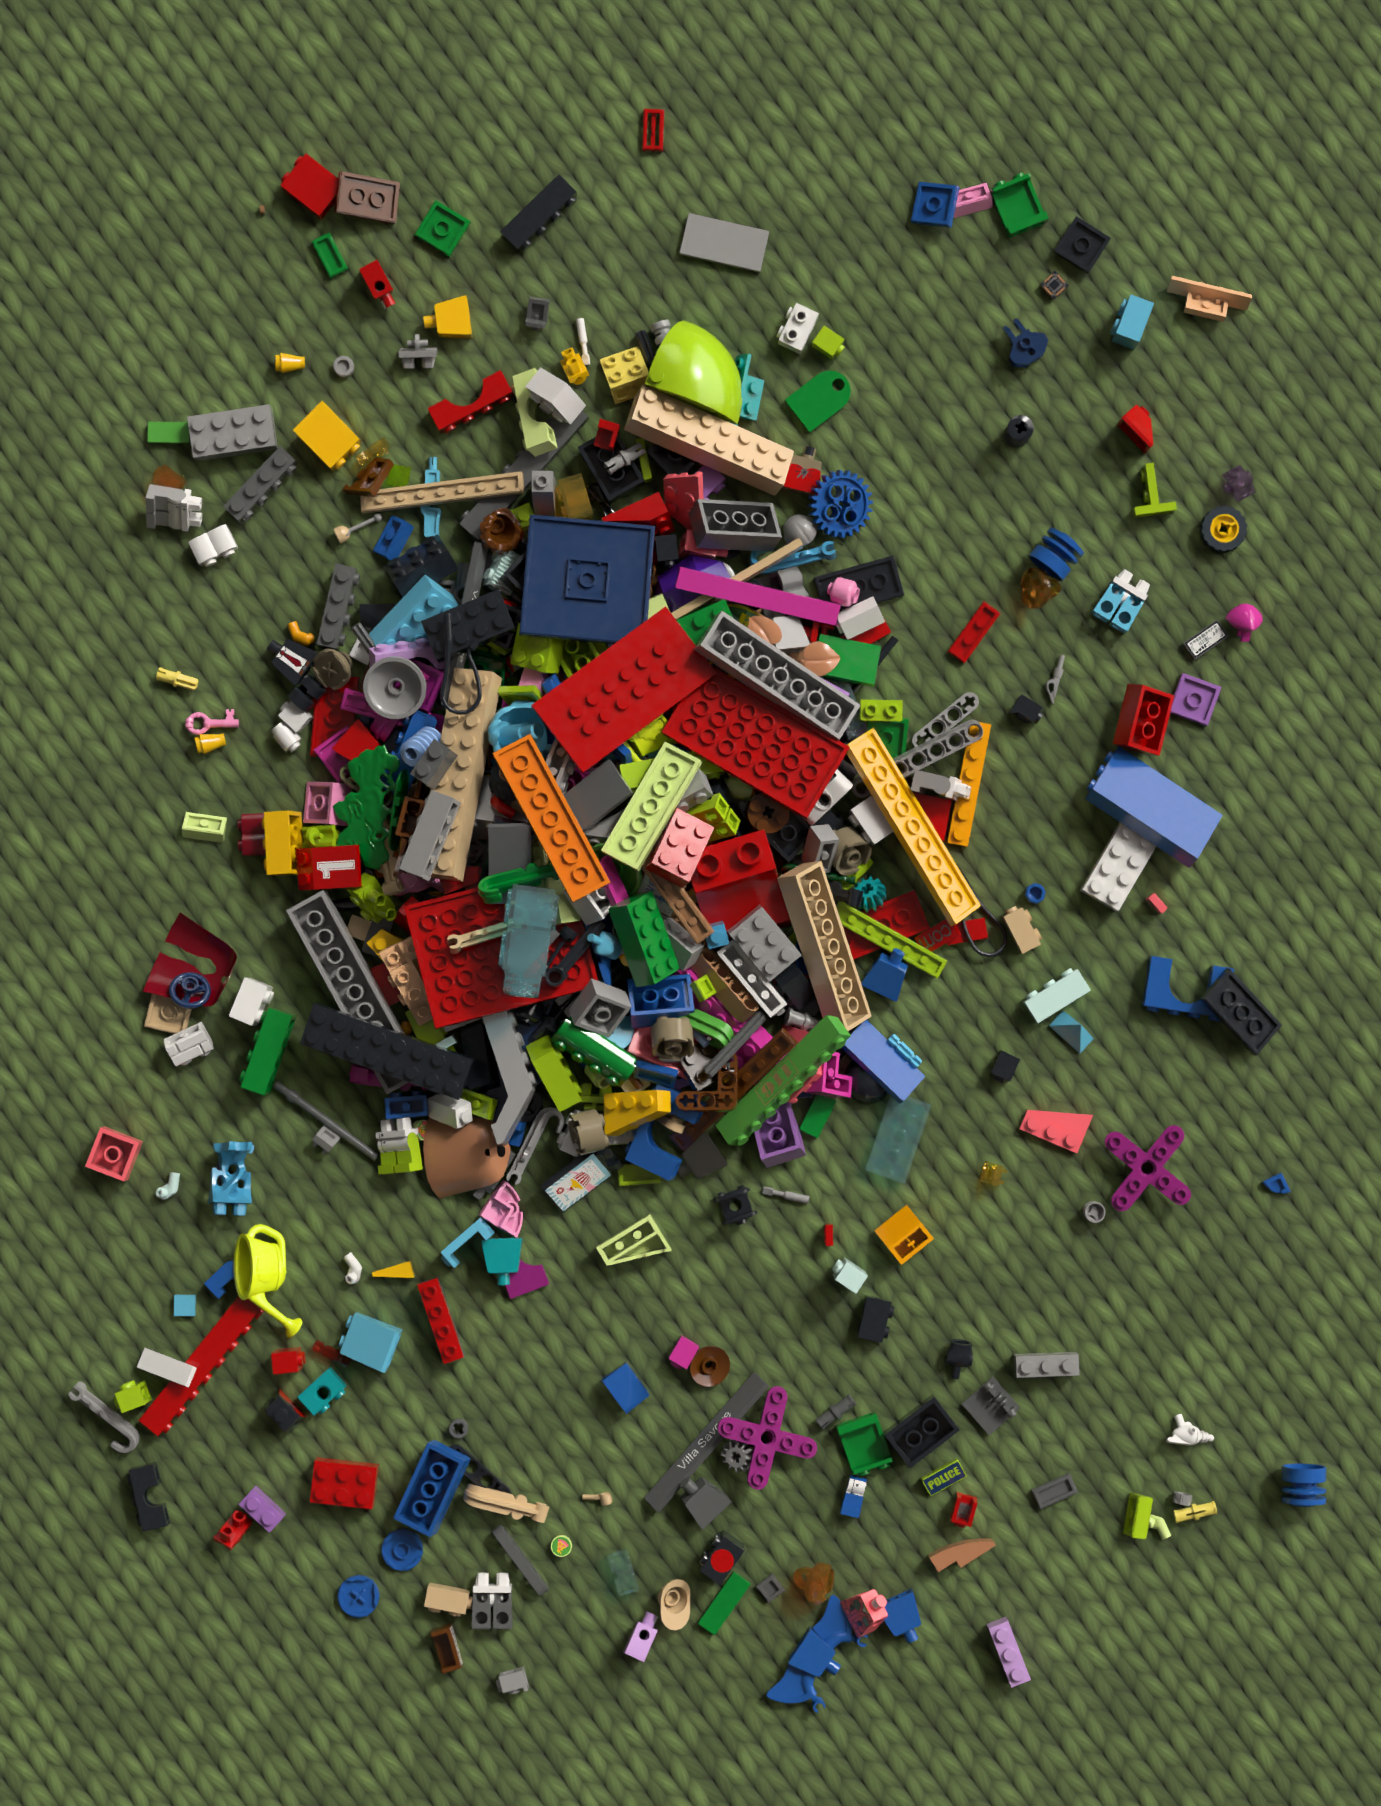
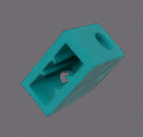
M523 1238L482 1239L488 1273H497V1285H510V1273L519 1271Z

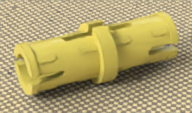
M1212 1501L1201 1505L1191 1504V1507L1173 1510L1176 1523L1191 1519L1196 1521L1200 1517L1216 1515L1217 1508L1215 1502Z

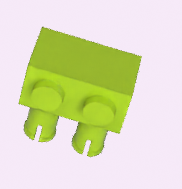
M364 872L361 875L362 887L347 888L351 894V901L360 907V914L367 921L372 920L379 923L383 918L388 921L396 918L397 911L394 909L395 905L389 896L383 893L382 886L375 877Z

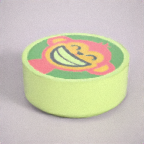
M416 1120L412 1125V1128H418V1134L416 1135L419 1141H424L426 1120Z

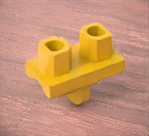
M573 348L562 351L563 360L560 363L570 384H582L586 377L589 376V373L579 353L575 354Z

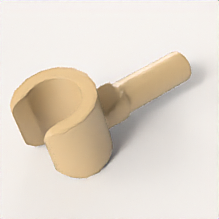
M609 1492L596 1495H582L584 1500H600L602 1506L613 1502Z

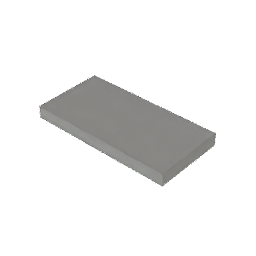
M689 213L680 255L760 273L769 231Z

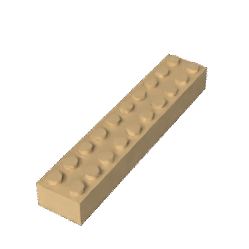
M454 668L447 704L456 710H467L471 708L477 699V685L472 669ZM478 670L482 698L474 711L466 715H457L446 709L440 743L458 756L433 791L452 797L461 802V805L430 878L463 882L490 743L488 727L496 712L499 697L498 689L502 678L492 671Z

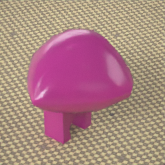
M1244 603L1231 609L1226 615V620L1234 628L1238 629L1237 636H1241V642H1249L1251 632L1261 625L1263 617L1260 611L1253 605Z

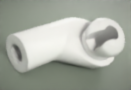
M350 1252L343 1258L349 1266L345 1280L348 1284H354L360 1279L362 1266Z

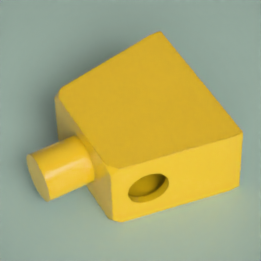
M466 295L435 304V315L423 316L425 329L437 327L439 337L472 338Z

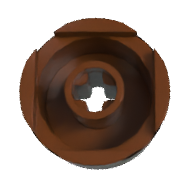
M760 792L753 795L745 807V819L748 825L755 831L764 829L765 833H774L782 829L788 822L789 809ZM765 807L771 809L769 818L768 816H763L762 812L765 811Z

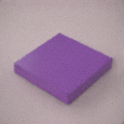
M1182 673L1174 693L1175 696L1170 713L1208 726L1221 687Z

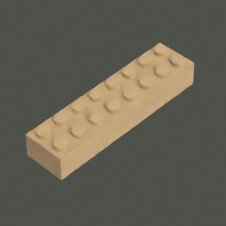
M642 385L635 395L624 428L625 431L774 496L784 486L794 453L793 450L645 385Z
M822 861L802 863L778 877L777 880L822 1017L824 1018L826 1015L838 1017L847 1031H849L872 1015Z

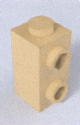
M1014 906L1005 911L1006 915L1002 919L1020 954L1041 945L1039 940L1042 937L1038 929H1033L1030 921H1032V917L1027 909L1023 910L1022 907L1017 909Z
M429 1583L424 1607H428V1610L439 1613L441 1610L449 1611V1615L461 1616V1614H466L467 1609H471L473 1597L469 1596L470 1590Z

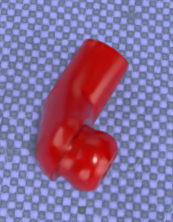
M494 794L490 799L491 806L499 813L512 819L516 810L505 804L504 800L496 797Z

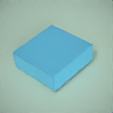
M175 1294L174 1316H196V1295Z

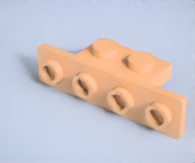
M1175 276L1171 277L1167 287V292L1186 296L1184 313L1222 322L1225 321L1228 307L1247 310L1252 299L1251 294Z

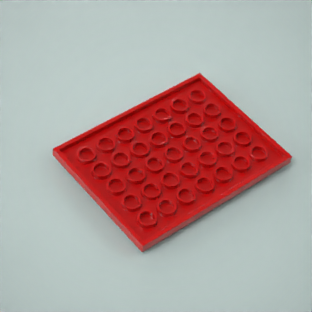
M531 886V903H522L529 911V923L534 918L539 920L541 917L549 923L548 905L539 906L536 886ZM478 887L404 906L435 1029L581 992L590 979L598 981L590 948H588L568 971L567 974L569 976L561 987L551 988L547 985L545 980L546 972H543L541 967L548 962L562 941L560 936L517 981L511 978L497 964L500 960L497 957L504 949L510 950L515 945L512 941L520 933L524 935L529 930L527 926L519 932L461 949L457 954H451L450 946L456 944L447 945L448 936L452 934L463 935L521 916V912L517 910L506 912L504 909L505 904L483 903L478 893ZM581 917L580 921L552 926L560 934L561 929L566 925L578 933V936L573 942L563 945L551 963L550 968L554 963L558 965L585 933ZM554 972L549 975V980L552 983H558L561 980V976L559 973Z

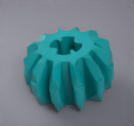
M870 876L868 880L862 878L861 883L855 882V888L852 889L864 891L859 910L864 909L868 912L870 909L876 911L877 906L883 907V901L887 897L886 888L879 879L873 880Z

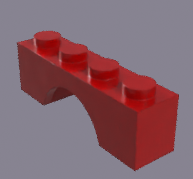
M500 370L483 379L482 393L474 403L467 406H458L444 399L427 409L440 434L443 432L447 434L455 430L456 425L462 422L467 424L474 420L475 415L479 413L483 415L493 409L492 406L498 403L503 405L509 402L513 392Z

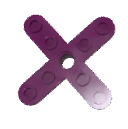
M1177 1125L1168 1126L1146 1153L1119 1132L1113 1131L1106 1135L1105 1147L1133 1169L1111 1197V1204L1116 1210H1128L1149 1183L1178 1205L1186 1204L1190 1200V1189L1163 1167L1184 1140L1185 1134L1181 1127ZM1144 1162H1150L1152 1166L1149 1173H1143L1141 1170Z
M780 1386L771 1387L767 1391L759 1424L732 1417H724L717 1424V1431L720 1436L754 1445L747 1474V1483L756 1490L763 1489L768 1483L775 1451L807 1459L813 1457L817 1452V1444L813 1439L780 1430L787 1402V1393ZM763 1432H766L769 1437L766 1444L761 1441Z

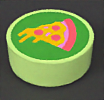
M558 1535L552 1540L551 1550L556 1556L564 1557L570 1553L572 1542L569 1537Z

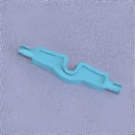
M428 457L429 470H425V484L440 482V471L437 470V457ZM429 505L421 506V512L424 515V536L428 538L439 535L441 509L429 507Z

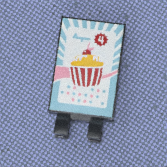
M607 1146L604 1150L578 1156L540 1186L558 1208L564 1212L612 1176L610 1171H617L624 1166L616 1154Z

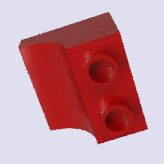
M764 829L705 847L691 877V882L700 912L709 924L723 921L730 942L733 938L728 933V930L760 904L780 929L791 926V919L777 880V868Z

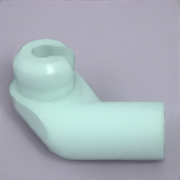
M169 1173L168 1183L156 1190L158 1198L165 1200L177 1193L180 1173Z

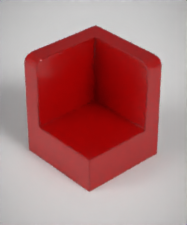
M600 419L594 446L613 452L619 435L620 424Z

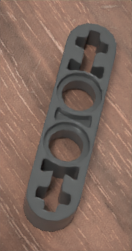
M500 1524L492 1530L494 1536L540 1596L549 1590L548 1585L504 1526Z

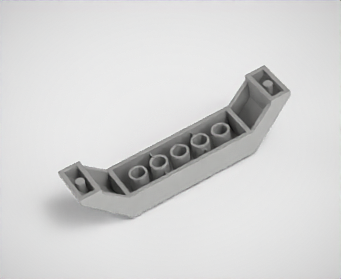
M510 1010L482 1017L508 1094V1098L496 1123L491 1124L497 1145L501 1147L508 1144L536 1092L535 1086L538 1085L535 1074L530 1072L528 1067L531 1065L529 1055L523 1052L522 1046L525 1045L523 1037L515 1028V1026H518L517 1019Z

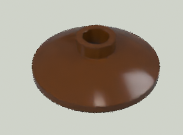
M705 1346L694 1355L689 1367L690 1374L702 1386H715L721 1383L729 1373V1357L723 1349L717 1346ZM710 1361V1365L705 1367V1363Z

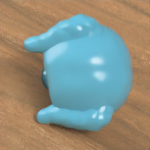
M515 700L510 706L500 709L494 715L488 727L489 742L494 752L531 734L543 758L548 756L552 744H547L548 738L545 724L531 707L535 702Z

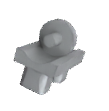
M415 334V340H407V347L415 346V348H400L399 358L402 359L403 368H414V357H422L423 368L434 367L437 347L420 348V346H428V340H420V334Z

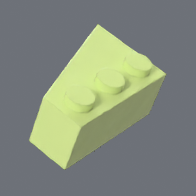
M648 1214L596 1247L607 1266L672 1251L651 1214Z

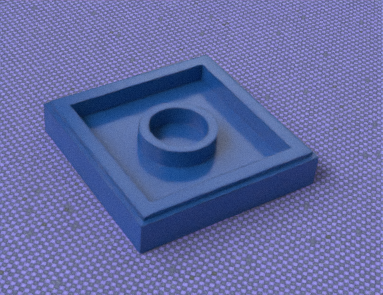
M919 182L911 223L951 228L960 188L956 185Z

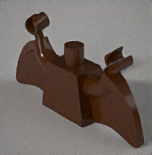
M419 780L412 798L405 796L395 835L400 837L398 859L393 873L394 877H399L402 872L407 874L399 869L400 860L407 851L409 838L414 834L417 819L425 807L424 800L429 795L430 787H426Z

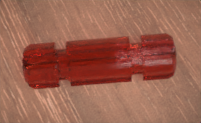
M319 1340L314 1343L312 1347L314 1352L322 1353V1356L336 1363L340 1362V1365L344 1367L350 1365L352 1359L340 1354L339 1350L329 1345L325 1346V1343Z

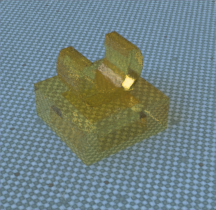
M985 1161L980 1181L995 1186L1004 1184V1181L1000 1180L1002 1172L1007 1173V1170L1003 1168L1004 1166Z

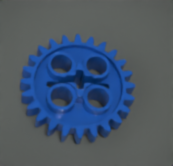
M836 470L835 474L834 471H830L829 477L822 475L823 482L816 481L818 488H811L815 494L814 496H808L809 499L813 500V503L808 504V507L813 508L809 515L815 516L812 522L819 523L817 529H824V534L829 535L831 533V537H837L838 535L840 538H845V534L852 536V531L860 532L858 526H866L863 522L864 519L870 520L866 514L873 511L871 508H868V505L873 503V501L868 500L872 493L865 491L869 485H862L864 479H857V473L850 475V471ZM833 486L836 489V493L834 496L831 495V489ZM851 491L854 492V499L852 501L850 500ZM830 507L831 510H832V513H831V515L828 517V516H827V509ZM849 511L850 519L847 521L845 515Z

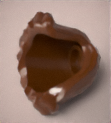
M499 508L489 513V515L483 518V522L480 523L481 535L479 537L483 542L484 548L487 550L491 549L492 553H498L499 555L505 552L508 553L512 549H516L523 540L524 530L521 527V523L507 508Z

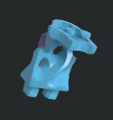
M232 1141L213 1143L214 1152L218 1155L217 1169L212 1168L210 1173L208 1204H212L213 1215H226V1204L233 1205V1216H244L247 1205L252 1204L251 1172H246L244 1159L246 1154L253 1152L254 1145H252V1142ZM234 1164L236 1166V1172L234 1174H229L228 1168L230 1165ZM217 1178H219L220 1186L217 1184ZM240 1179L244 1182V1186L242 1189L238 1187V1181Z

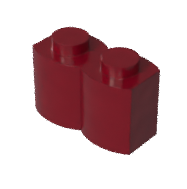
M264 813L241 814V819H238V831H242V839L238 840L239 852H242L243 856H266V850L263 848L265 829L262 827Z

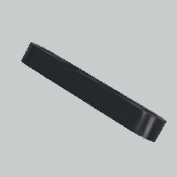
M460 1444L449 1446L454 1450L458 1448L460 1453L467 1455L471 1458L470 1461L476 1463L477 1470L474 1473H469L467 1470L464 1473L473 1483L483 1488L493 1489L496 1482H498L500 1485L497 1488L500 1491L506 1490L507 1493L512 1494V1490L463 1446ZM484 1475L492 1477L493 1483L491 1486L486 1487L482 1485L481 1478Z

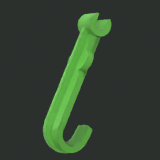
M694 1009V1013L682 1016L690 1020L692 1029L712 1037L709 1044L715 1048L723 1049L734 1036L732 1028L727 1023L698 1009Z

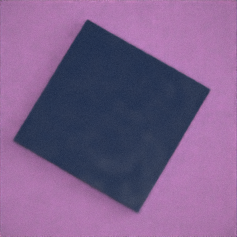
M530 514L519 636L615 644L648 620L655 526Z

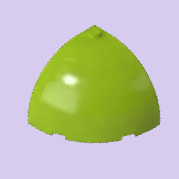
M685 320L676 323L660 344L645 385L722 420L738 424L742 408V384L739 371L731 354L715 336L700 326Z

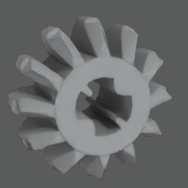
M729 1439V1442L723 1445L724 1450L721 1452V1455L726 1457L723 1463L729 1464L728 1470L734 1467L736 1473L741 1470L747 1471L754 1445L750 1446L749 1444Z

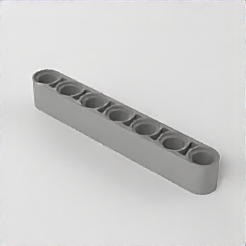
M968 720L893 758L895 764L900 763L904 765L901 774L903 777L914 773L915 770H920L978 741L983 735V728L978 721ZM970 726H977L979 729L975 735L968 734ZM958 735L960 741L957 744H950L949 739L951 736ZM933 745H940L941 751L939 753L933 754L930 752ZM915 754L923 756L920 763H913L911 761ZM860 775L852 781L853 793L859 798L871 795L868 788L864 791L856 790V785L864 782Z

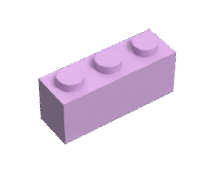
M1007 1617L988 1623L989 1632L1011 1688L1030 1681V1676Z

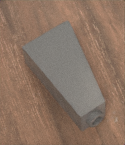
M532 471L534 515L556 517V480L553 471Z

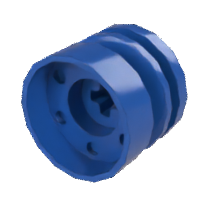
M1050 527L1046 532L1048 536L1044 535L1042 537V541L1047 547L1045 548L1037 544L1028 557L1046 574L1057 581L1063 582L1071 571L1066 561L1076 565L1078 562L1076 557L1081 558L1084 552L1070 536Z
M1316 1464L1282 1465V1480L1291 1483L1289 1486L1282 1487V1492L1289 1493L1282 1496L1283 1503L1298 1507H1313L1326 1504V1497L1319 1495L1325 1494L1326 1489L1317 1486V1483L1326 1481L1325 1466Z

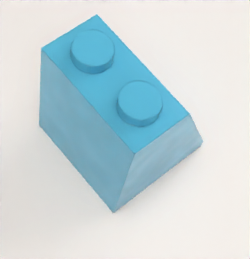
M356 1312L354 1316H349L346 1324V1328H349L347 1335H342L338 1345L341 1348L340 1354L385 1373L390 1366L403 1329Z

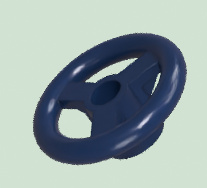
M186 972L176 976L169 986V995L172 1001L186 1009H194L204 1005L211 994V987L206 978L193 972ZM177 984H179L182 987V990L184 991V997L182 1000H180L175 993V988ZM204 992L200 1000L189 1003L191 996Z

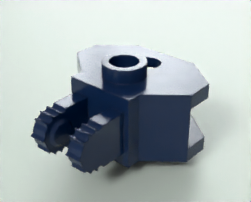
M1016 318L1013 320V324L1020 335L1015 337L1009 327L1004 326L1002 328L1011 346L1008 361L1012 367L1027 368L1043 356L1048 338L1044 333L1026 330Z

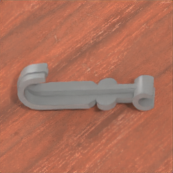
M547 1107L540 1110L536 1115L511 1169L506 1173L507 1181H509L512 1174H516L517 1177L514 1184L520 1183L521 1175L550 1117L556 1116L558 1118L556 1133H561L564 1126V1117L558 1109Z
M77 1382L68 1393L69 1397L74 1401L79 1400L129 1439L128 1445L115 1440L111 1443V1447L121 1453H127L136 1448L140 1437L138 1430L89 1392L85 1383Z

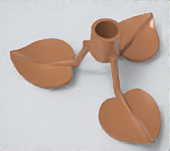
M752 616L749 618L748 629L772 645L781 641V629L773 620L763 616ZM812 642L803 651L805 659L798 660L797 662L800 664L805 663V668L820 677L826 675L837 666L840 656L827 644Z

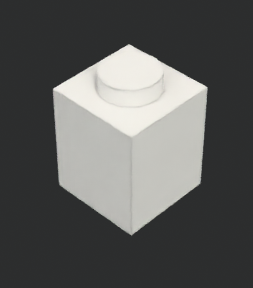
M286 701L280 708L282 712L278 715L298 733L313 719L309 712L305 713L292 701Z

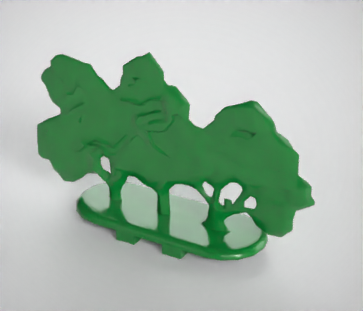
M385 745L377 746L374 750L366 749L360 753L359 757L353 758L348 763L351 778L358 784L360 790L358 793L350 792L345 796L344 801H339L333 805L338 819L348 824V827L339 834L336 846L359 845L360 855L365 866L379 870L380 865L385 864L389 860V853L384 847V840L388 838L389 848L392 851H395L399 846L400 837H397L395 833L405 796L411 798V795H408L409 772L407 769H403L398 775L396 784L394 783L392 773L397 771L400 761L396 755H391L387 752ZM385 769L390 771L389 775L386 774ZM381 775L388 779L387 783L390 784L389 786L382 783L380 780ZM383 787L387 788L385 792L381 791ZM389 791H394L392 809L386 808L383 802L384 796ZM391 814L390 829L387 830L383 827V822L387 815ZM382 834V838H377L376 835Z

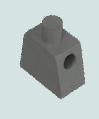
M687 1477L680 1484V1487L685 1491L681 1499L702 1529L731 1503L725 1492L703 1477L699 1478L695 1483Z

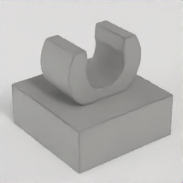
M324 1125L312 1139L314 1141L313 1147L321 1146L324 1149L322 1154L331 1151L341 1137Z

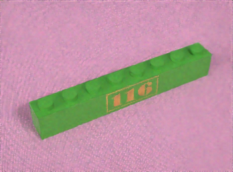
M826 1015L737 1103V1107L733 1111L728 1112L716 1124V1127L729 1145L740 1146L748 1141V1137L762 1127V1123L772 1117L776 1110L782 1104H785L795 1091L802 1088L804 1082L809 1077L815 1075L818 1068L823 1063L828 1062L837 1049L842 1048L846 1044V1040L851 1035L838 1017Z

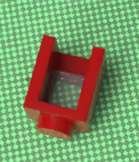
M956 1492L950 1515L951 1522H954L955 1526L961 1528L972 1526L978 1504L977 1497Z

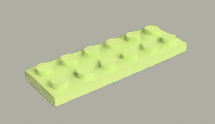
M664 742L601 851L639 872L700 768L702 761Z

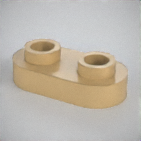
M666 1114L657 1118V1121L680 1134H682L685 1128L682 1124L683 1120L676 1115Z

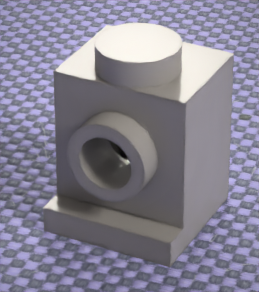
M524 1666L499 1673V1679L496 1680L499 1692L515 1694L521 1691L520 1688H523L524 1692L529 1690Z

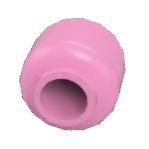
M836 578L833 583L830 582L827 594L830 595L832 603L849 607L852 603L855 604L857 602L860 590L855 581Z

